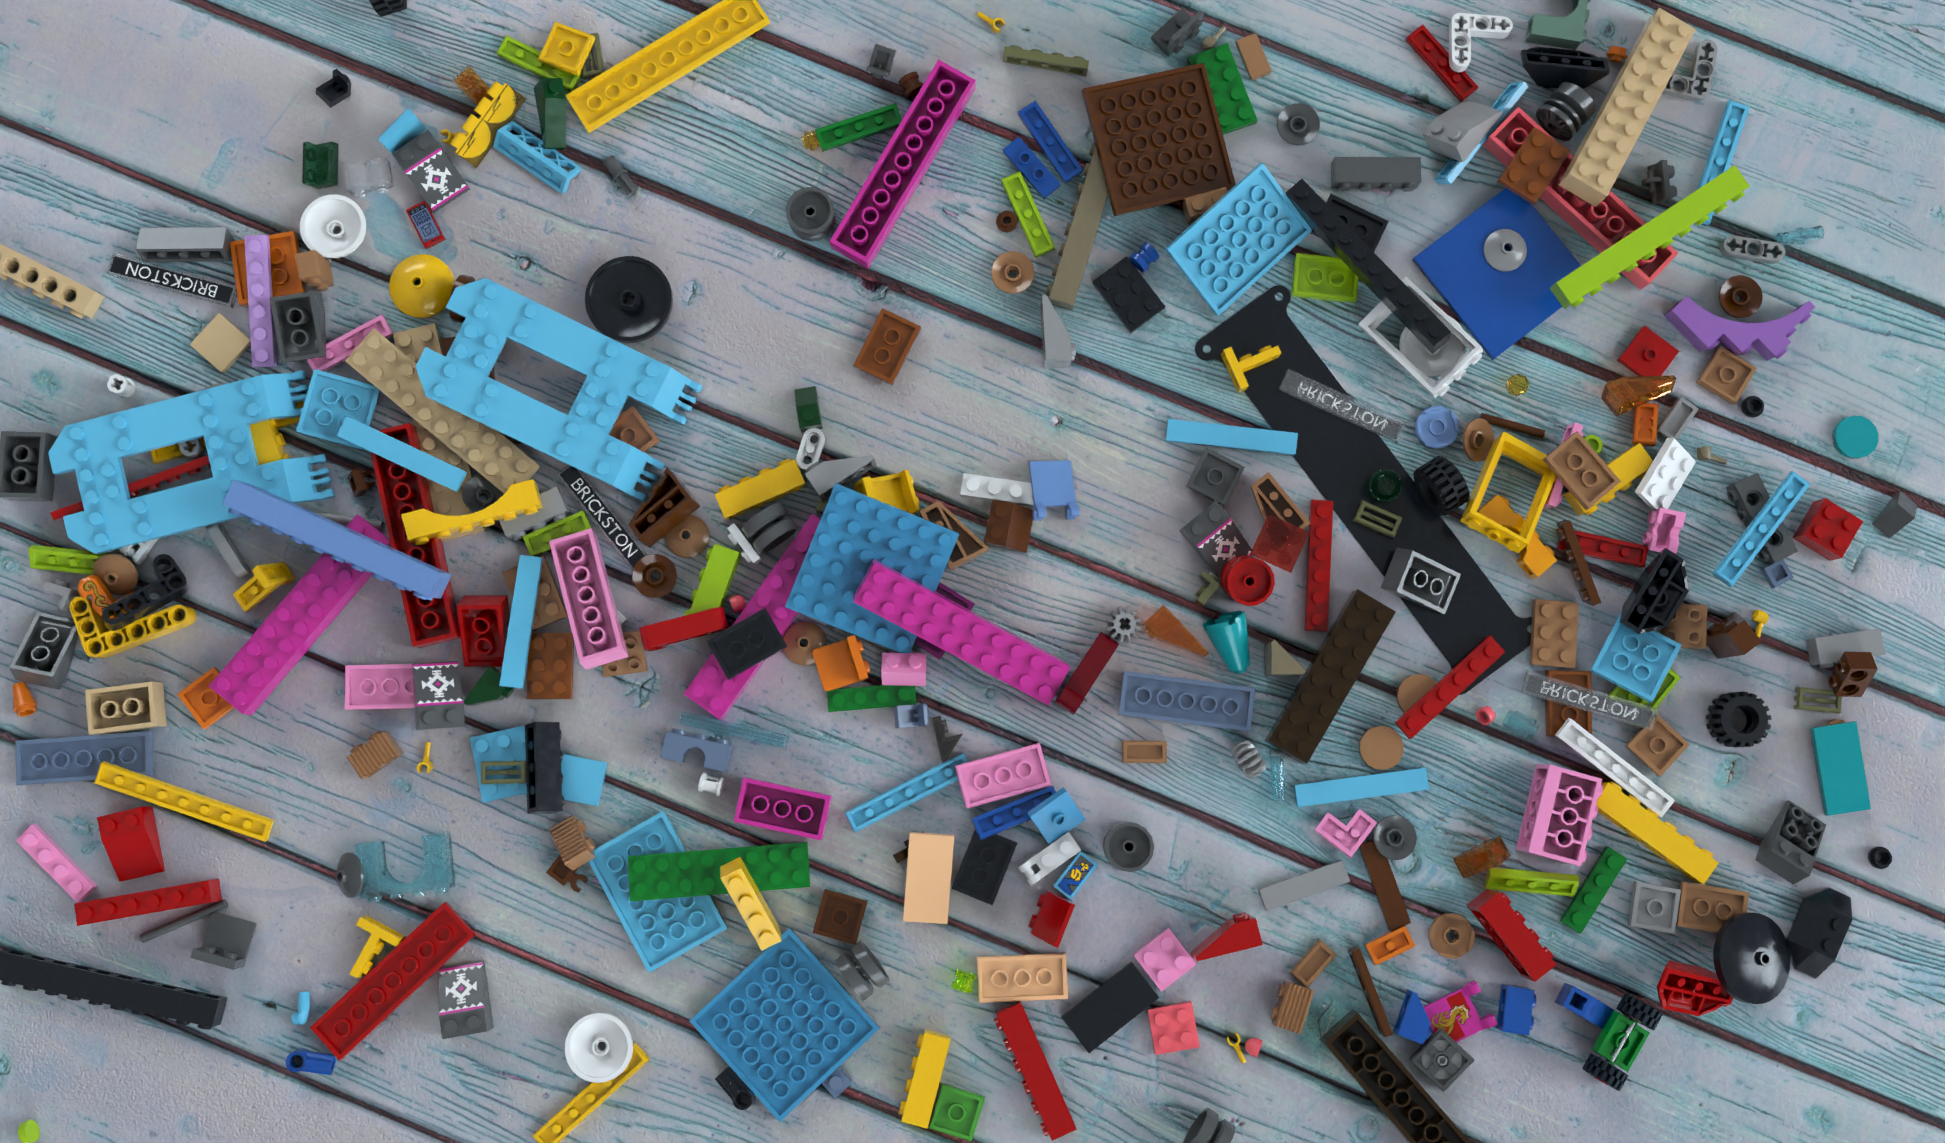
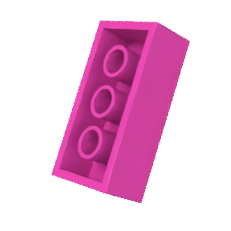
M743 777L733 822L823 840L833 796Z

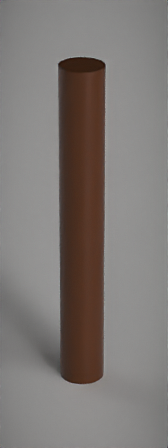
M1485 413L1480 415V418L1495 426L1543 438L1545 435V430Z

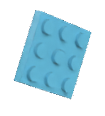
M314 369L296 432L364 450V448L338 437L337 434L346 416L370 427L380 390L371 384Z
M1620 613L1589 671L1651 703L1682 645L1656 631L1642 634L1635 633L1619 623Z
M525 725L470 737L482 803L526 794L527 783L481 784V762L526 761ZM521 765L486 766V771L521 770ZM521 774L486 775V779H521Z

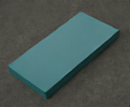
M1857 721L1810 728L1824 815L1830 816L1871 809Z

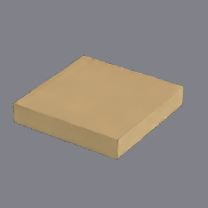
M218 313L190 343V346L221 373L225 374L249 348L251 339L225 316Z

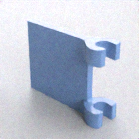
M1071 460L1028 462L1033 497V521H1042L1044 517H1047L1045 507L1066 506V520L1076 519L1075 516H1079L1080 511L1075 499Z

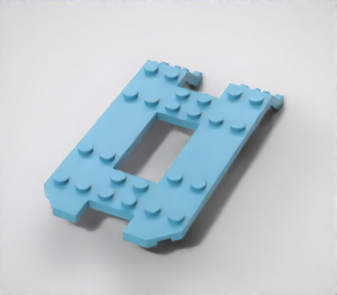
M487 278L456 287L446 308L465 317V320L446 356L425 347L415 366L425 396L589 474L642 502H646L649 498L648 495L634 489L637 483L650 490L653 489V484L640 478L643 475L654 481L658 479L657 475L644 470L647 463L658 470H662L665 464L609 434L628 396L653 408L671 420L685 425L686 417L674 413L673 410L677 405L683 410L691 412L692 407L679 401V398L695 404L696 398L683 393V390L687 386L699 393L703 386L673 368ZM507 339L587 376L568 415L488 377Z
M305 371L259 375L64 426L48 452L51 468L55 475L75 471L84 508L82 512L63 516L67 537L92 553L101 554L239 518L240 516L228 512L229 507L222 505L233 480L252 484L294 504L322 501L335 497L334 490L332 489L318 493L316 486L330 484L332 482L331 477L314 480L316 477L330 474L329 469L322 468L312 472L311 465L325 463V454L312 457L281 459L259 465L250 425L271 419L300 417L303 408L297 409L296 402H305L307 394L294 396V394L307 392L309 386L300 385L292 388L291 382L305 380ZM204 437L213 474L212 478L131 499L121 458Z

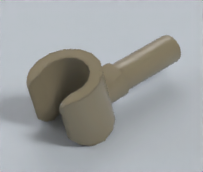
M1222 26L1213 38L1206 35L1201 47L1206 50L1214 48L1216 41L1224 33L1226 27Z
M1702 446L1697 448V458L1699 460H1713L1722 464L1727 463V459L1711 454V447Z

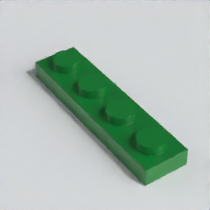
M894 103L815 129V133L821 150L824 152L897 128L902 119L897 104Z
M880 685L827 691L829 712L917 704L915 686Z
M1605 846L1559 921L1581 934L1627 858L1612 848Z

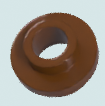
M1003 211L996 218V225L1002 232L1008 233L1017 227V217L1011 211ZM1009 218L1011 222L1009 224H1005L1003 222V219Z

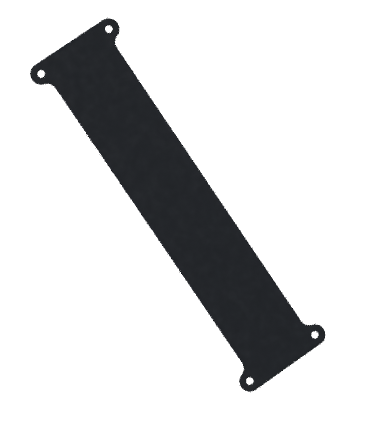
M1281 285L1274 286L1201 338L1195 346L1196 355L1205 361L1215 359L1224 364L1220 354L1229 347H1232L1238 362H1240L1239 358L1247 354L1257 355L1259 350L1271 345L1272 348L1279 346L1282 354L1277 359L1243 373L1249 385L1244 392L1273 430L1298 433L1296 455H1293V457L1327 501H1333V510L1382 575L1385 577L1396 548L1413 550L1461 574L1445 615L1400 597V599L1447 659L1451 669L1487 636L1491 635L1505 651L1503 655L1459 694L1463 695L1530 646L1531 633L1527 631V627L1531 625L1532 617L1520 618L1514 614L1441 516L1424 502L1416 488L1415 482L1375 430L1282 389L1289 374L1354 403L1287 315L1286 309L1291 299L1289 290ZM1276 293H1281L1283 295V299L1281 301H1277L1275 299ZM1209 345L1211 351L1204 353L1203 346ZM1362 500L1402 517L1394 538H1390L1353 521ZM1364 507L1363 511L1395 524L1396 521ZM1361 515V517H1360V518H1362V519H1364V520H1367V521H1369V522H1371V523H1373V524H1376V525H1378V526H1380V527H1383V528H1385V529H1387V530H1389V531H1392L1391 528H1389V527H1387V526H1384V525H1382V524H1380V523H1377V522H1375V521H1373V520H1371V519H1368V518H1366V517H1364V516H1362V515Z

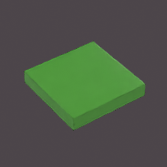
M942 1083L929 1128L972 1142L985 1096Z

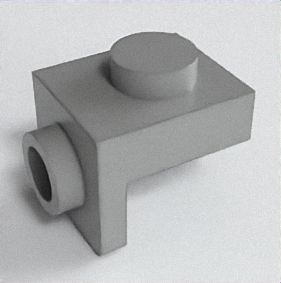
M56 579L55 583L45 581L44 590L63 596L59 609L70 611V602L75 597H79L78 590L68 587L70 583Z

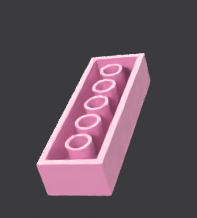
M592 528L549 541L580 664L587 670L629 657L598 537Z

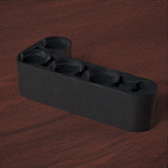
M161 554L155 557L153 569L158 578L157 581L107 606L103 610V623L107 629L111 631L120 630L186 593V577L171 556ZM161 564L170 565V568L167 570H160L158 567ZM175 581L182 583V586L179 588H173L170 585ZM154 592L162 594L159 599L149 597ZM133 603L141 605L138 610L129 609V606ZM110 616L118 617V620L114 621L112 618L110 619Z

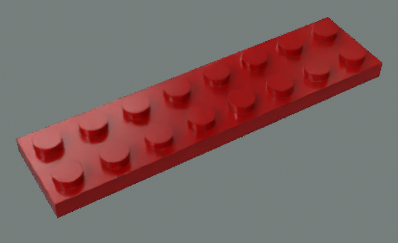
M444 902L320 1017L310 1029L339 1061L344 1059L466 945L476 933L447 902Z

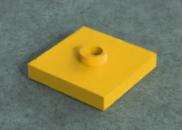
M555 21L538 60L546 65L579 76L593 46L595 37Z

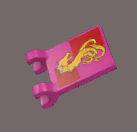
M1475 980L1423 1006L1433 1032L1441 1027L1451 1038L1458 1042L1481 1030L1498 1024L1492 1013L1480 1019L1469 997L1481 992Z

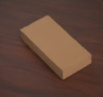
M1256 33L1236 40V46L1251 81L1271 74V68Z
M1122 741V763H1167V741Z
M1318 939L1291 969L1290 973L1308 988L1337 954Z

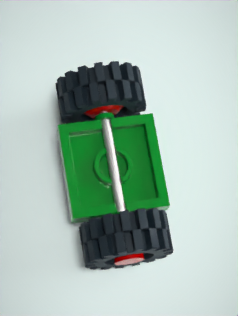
M1627 993L1623 995L1616 1009L1630 1018L1628 1019L1614 1010L1592 1050L1606 1058V1060L1604 1061L1591 1053L1582 1068L1600 1082L1609 1085L1617 1091L1621 1090L1628 1075L1616 1068L1615 1065L1628 1072L1650 1034L1640 1027L1638 1023L1651 1030H1655L1663 1016L1655 1008Z

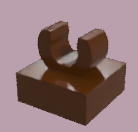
M360 469L352 470L348 475L347 479L355 498L363 496L367 490L375 486V482L367 483L364 478L370 477V471L361 473Z

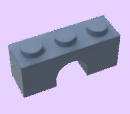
M674 728L672 732H666L660 758L685 762L687 753L692 748L697 747L705 754L704 768L728 772L734 747L728 745L729 740L716 738V741L713 742L707 740L708 736L695 733L694 737L686 736V731Z

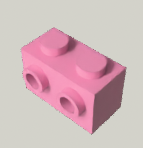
M894 651L882 653V685L926 686V654L919 652L898 653Z

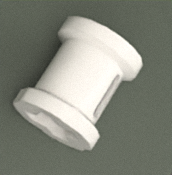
M119 374L112 375L107 382L109 391L121 397H130L136 391L134 381Z
M703 772L698 791L702 792L704 790L716 793V796L720 797L725 777L716 778L708 776L707 773Z

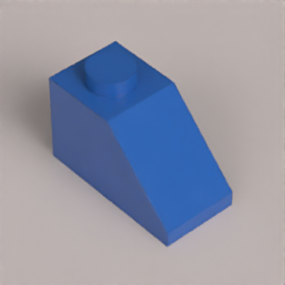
M1407 989L1393 1032L1423 1044L1430 1036L1431 1027L1429 1026L1431 1023L1418 994Z

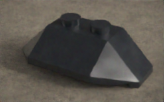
M1534 47L1521 51L1523 68L1537 86L1543 88H1558L1562 83L1569 82L1584 89L1609 75L1610 72L1607 58H1599L1594 54L1583 51Z
M1664 548L1643 571L1622 607L1619 623L1637 634L1667 628L1689 592L1685 560Z
M1826 888L1802 900L1786 938L1795 970L1816 979L1835 961L1852 922L1851 897L1832 888Z

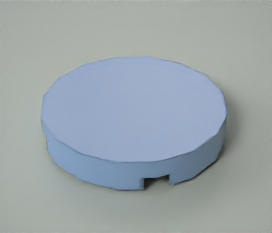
M1431 406L1422 411L1416 419L1415 434L1424 446L1431 449H1443L1451 445L1459 433V421L1456 415L1443 406Z

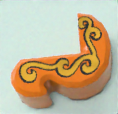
M89 575L80 580L77 588L81 597L87 598L90 595L92 596V607L100 616H102V612L107 606L136 592L135 589L116 601L99 576ZM136 603L131 604L129 609H132Z

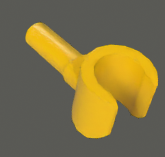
M980 11L977 13V17L991 25L994 33L1001 31L995 26V23H999L1001 26L1005 25V21L1002 18L992 19Z
M443 129L440 131V134H442L443 136H449L447 139H443L441 141L447 145H451L450 142L453 140L457 133H452L447 129Z
M1756 609L1751 618L1758 622L1755 633L1760 638L1763 625L1767 623L1769 616L1766 612Z
M425 742L423 761L417 765L418 773L422 772L423 764L427 766V774L433 769V764L429 761L431 742Z
M1235 1033L1237 1037L1235 1044H1232L1227 1036V1043L1233 1046L1241 1064L1245 1063L1246 1059L1239 1045L1240 1036Z

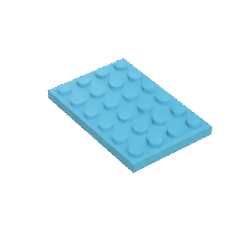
M1259 163L1169 244L1165 251L1212 312L1219 316L1305 238L1312 229L1265 165Z
M665 811L658 813L593 850L596 857L588 862L648 973L728 928L711 895L630 902L627 856L687 852Z

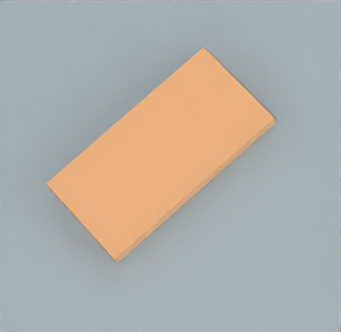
M909 832L903 921L948 923L954 835Z
M1066 953L977 957L979 1003L1068 999Z

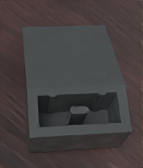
M1786 801L1762 840L1755 860L1791 884H1796L1810 876L1826 824L1791 801Z

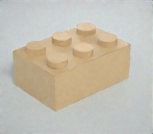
M151 681L85 690L89 735H104L167 726L162 682Z

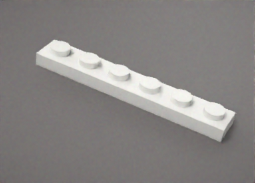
M1568 718L1555 734L1556 737L1625 791L1637 798L1643 805L1655 811L1659 817L1662 818L1675 800L1571 718Z

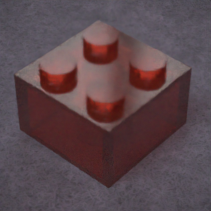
M1268 514L1249 555L1291 573L1310 532Z

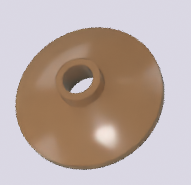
M1017 251L1005 252L998 256L992 265V280L996 287L1005 293H1021L1031 285L1034 279V266L1031 260L1023 253ZM1014 271L1017 276L1011 278L1008 274Z
M1476 418L1471 420L1464 430L1463 448L1470 460L1482 462L1486 460L1494 442V433L1491 425L1485 419Z
M689 515L665 535L667 546L679 557H695L701 554L707 547L709 530L700 518ZM688 531L690 533V537L688 539H683V533Z
M106 554L101 556L94 564V575L99 576L111 593H129L138 583L136 567L129 559L122 555Z
M799 622L792 625L786 631L783 638L788 646L784 649L786 656L798 665L814 664L813 650L827 646L824 632L819 626L811 622ZM802 639L808 640L806 647H801L800 641Z

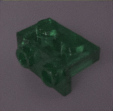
M308 141L303 142V184L316 189L338 186V143L331 141L315 145Z

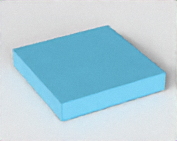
M406 109L378 140L392 154L419 136L426 127L410 109Z
M563 754L561 773L563 775L562 795L564 800L599 806L608 762Z

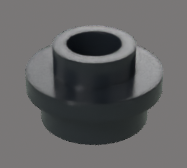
M1749 396L1742 401L1741 410L1747 417L1754 418L1762 414L1764 403L1759 397ZM1749 404L1754 406V411L1749 408Z
M1878 846L1870 850L1868 860L1874 868L1884 869L1891 864L1892 855L1888 849ZM1878 854L1881 855V860L1879 862L1877 861Z

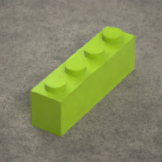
M715 543L713 548L710 547L708 549L706 568H702L698 580L701 582L698 589H694L690 601L693 603L691 609L686 610L685 615L723 607L742 555L740 552Z

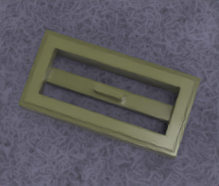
M592 33L591 35L595 37L599 69L596 70L593 49L591 48L588 54L591 71H587L585 61L582 68L584 79H588L591 76L595 78L597 75L605 72L598 33Z
M1362 500L1353 521L1390 538H1394L1402 517ZM1364 507L1396 521L1395 524L1363 511ZM1362 515L1368 519H1371L1377 523H1380L1384 526L1391 528L1392 531H1389L1360 517Z
M1795 687L1797 696L1794 698L1796 701L1794 709L1841 713L1842 697H1836V700L1803 697V693L1835 696L1832 690ZM1805 701L1834 704L1836 708L1802 705V703Z
M526 761L481 762V784L526 783ZM521 765V770L486 771V766ZM521 774V779H486V775Z

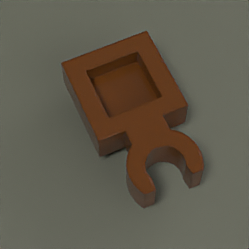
M561 855L557 857L546 872L563 886L570 882L571 888L576 892L582 890L576 884L578 879L585 883L589 881L585 875H577L575 873L578 868L575 870L568 868L564 864Z

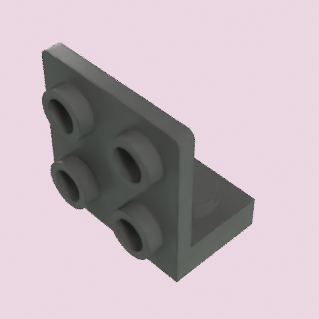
M1182 8L1152 35L1151 40L1168 57L1173 52L1177 54L1184 47L1186 40L1189 38L1191 40L1194 39L1200 32L1199 27L1203 23L1204 13L1200 10L1195 16L1191 17Z
M213 912L203 945L193 949L190 958L232 970L244 967L257 924Z

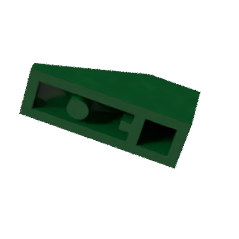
M541 78L534 87L544 149H565L566 97L562 78Z

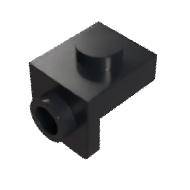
M335 69L333 70L332 79L316 88V95L331 108L351 96V81L347 75Z

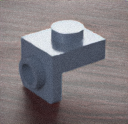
M927 704L894 706L895 728L928 726L930 712Z

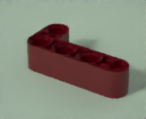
M1100 632L1054 703L1071 715H1074L1119 646V643L1103 632Z

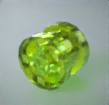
M956 969V978L952 982L951 987L959 991L972 993V983L976 980L977 975Z

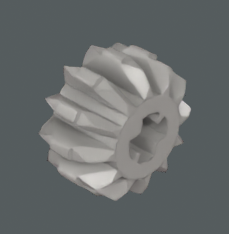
M1129 606L1126 607L1125 613H1123L1121 607H1118V615L1114 611L1109 613L1114 620L1106 619V623L1112 624V626L1106 628V631H1114L1110 636L1111 639L1119 635L1118 643H1122L1124 636L1126 642L1130 643V635L1135 639L1139 637L1134 630L1142 631L1143 627L1136 624L1143 620L1142 618H1134L1138 614L1136 610L1130 615ZM1121 619L1123 622L1125 620L1129 622L1127 625L1128 630L1126 628L1120 629L1121 623L1119 621Z
M1245 740L1231 749L1232 757L1247 778L1257 777L1266 770L1265 761L1251 741Z

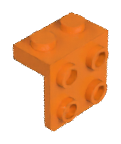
M855 635L847 637L843 641L813 650L812 655L825 691L841 688L868 678L867 674L870 673V668L867 660L863 661L861 652H864L860 639L856 640Z

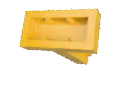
M1269 345L1260 349L1257 355L1247 354L1239 358L1240 362H1238L1232 347L1224 349L1220 355L1237 393H1240L1249 387L1243 374L1244 372L1277 359L1282 353L1279 346L1272 348Z
M285 562L257 565L252 569L254 576L233 593V596L244 612H248L279 586L289 585L296 578Z
M368 915L360 917L356 926L368 931L371 935L349 973L355 978L367 975L374 965L372 960L384 948L385 943L383 940L393 946H398L406 937Z

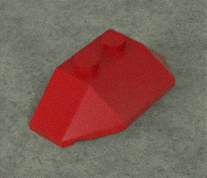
M1669 960L1657 984L1660 1006L1663 1009L1701 1016L1715 1011L1721 1006L1731 1005L1733 997L1722 987L1715 972Z

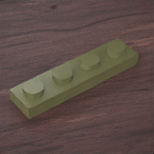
M1016 45L1005 46L1003 53V62L1087 76L1089 61L1080 56L1071 58L1065 57L1061 53H1043L1039 49L1024 50Z

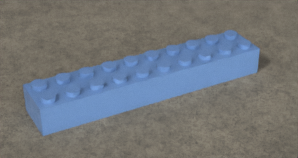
M233 480L222 505L229 507L228 512L234 515L249 518L248 521L254 524L269 527V530L274 533L289 536L290 540L296 543L311 546L310 549L316 552L329 554L336 561L348 564L353 563L352 568L361 572H373L372 577L381 581H393L392 586L404 591L412 592L413 590L414 596L424 600L441 599L452 575L249 483Z

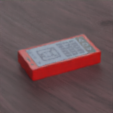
M426 201L406 210L426 249L446 240Z

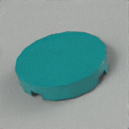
M1856 415L1844 418L1837 423L1832 435L1836 450L1841 455L1850 459H1859L1871 454L1878 444L1879 436L1876 426L1869 419Z

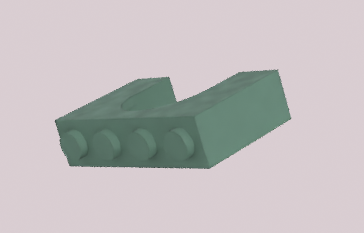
M1572 0V12L1564 17L1534 13L1528 21L1525 42L1576 50L1581 43H1584L1587 31L1584 30V25L1589 17L1587 4L1590 0Z

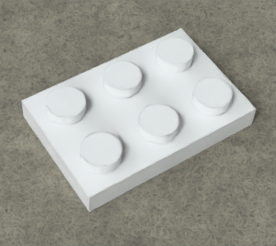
M1667 437L1635 493L1653 511H1656L1658 508L1668 509L1696 461L1676 439Z

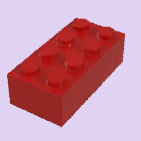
M1486 889L1466 906L1519 974L1526 979L1536 982L1556 966L1552 960L1554 958L1553 954L1547 947L1540 945L1538 942L1539 936L1533 929L1526 927L1524 924L1525 918L1519 911H1514L1509 905L1511 901L1505 893Z

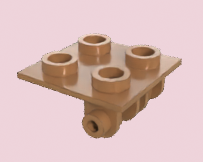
M1681 604L1668 627L1660 629V634L1682 645L1681 648H1691L1693 650L1706 649L1707 605Z
M640 630L623 632L629 657L603 664L604 677L648 671Z

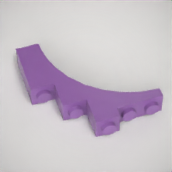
M1686 296L1678 301L1664 316L1699 352L1707 348L1712 350L1720 343L1725 349L1735 355L1740 353L1744 355L1754 348L1768 361L1774 357L1778 359L1787 352L1785 347L1791 343L1788 337L1796 331L1794 327L1798 323L1803 324L1812 316L1810 312L1815 306L1808 301L1782 318L1768 322L1744 323L1716 316L1701 308Z

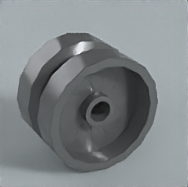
M814 187L801 188L794 192L788 200L786 206L787 219L793 233L800 239L810 242L820 241L833 230L836 221L833 203L824 191Z
M776 502L763 509L741 528L748 539L756 538L753 546L759 555L783 543L799 528L792 518H785L787 510L781 502Z
M1125 821L1116 823L1107 831L1103 840V851L1110 864L1121 871L1133 872L1141 870L1149 863L1153 856L1154 843L1152 836L1146 828L1137 823ZM1128 842L1132 843L1131 851L1125 849V844Z
M859 941L851 948L855 960L849 954L844 953L835 962L847 983L865 1000L874 993L871 982L881 988L890 979L870 949L862 941Z
M1205 1108L1189 1128L1183 1143H1231L1236 1127L1226 1119L1219 1121L1217 1113L1210 1108Z

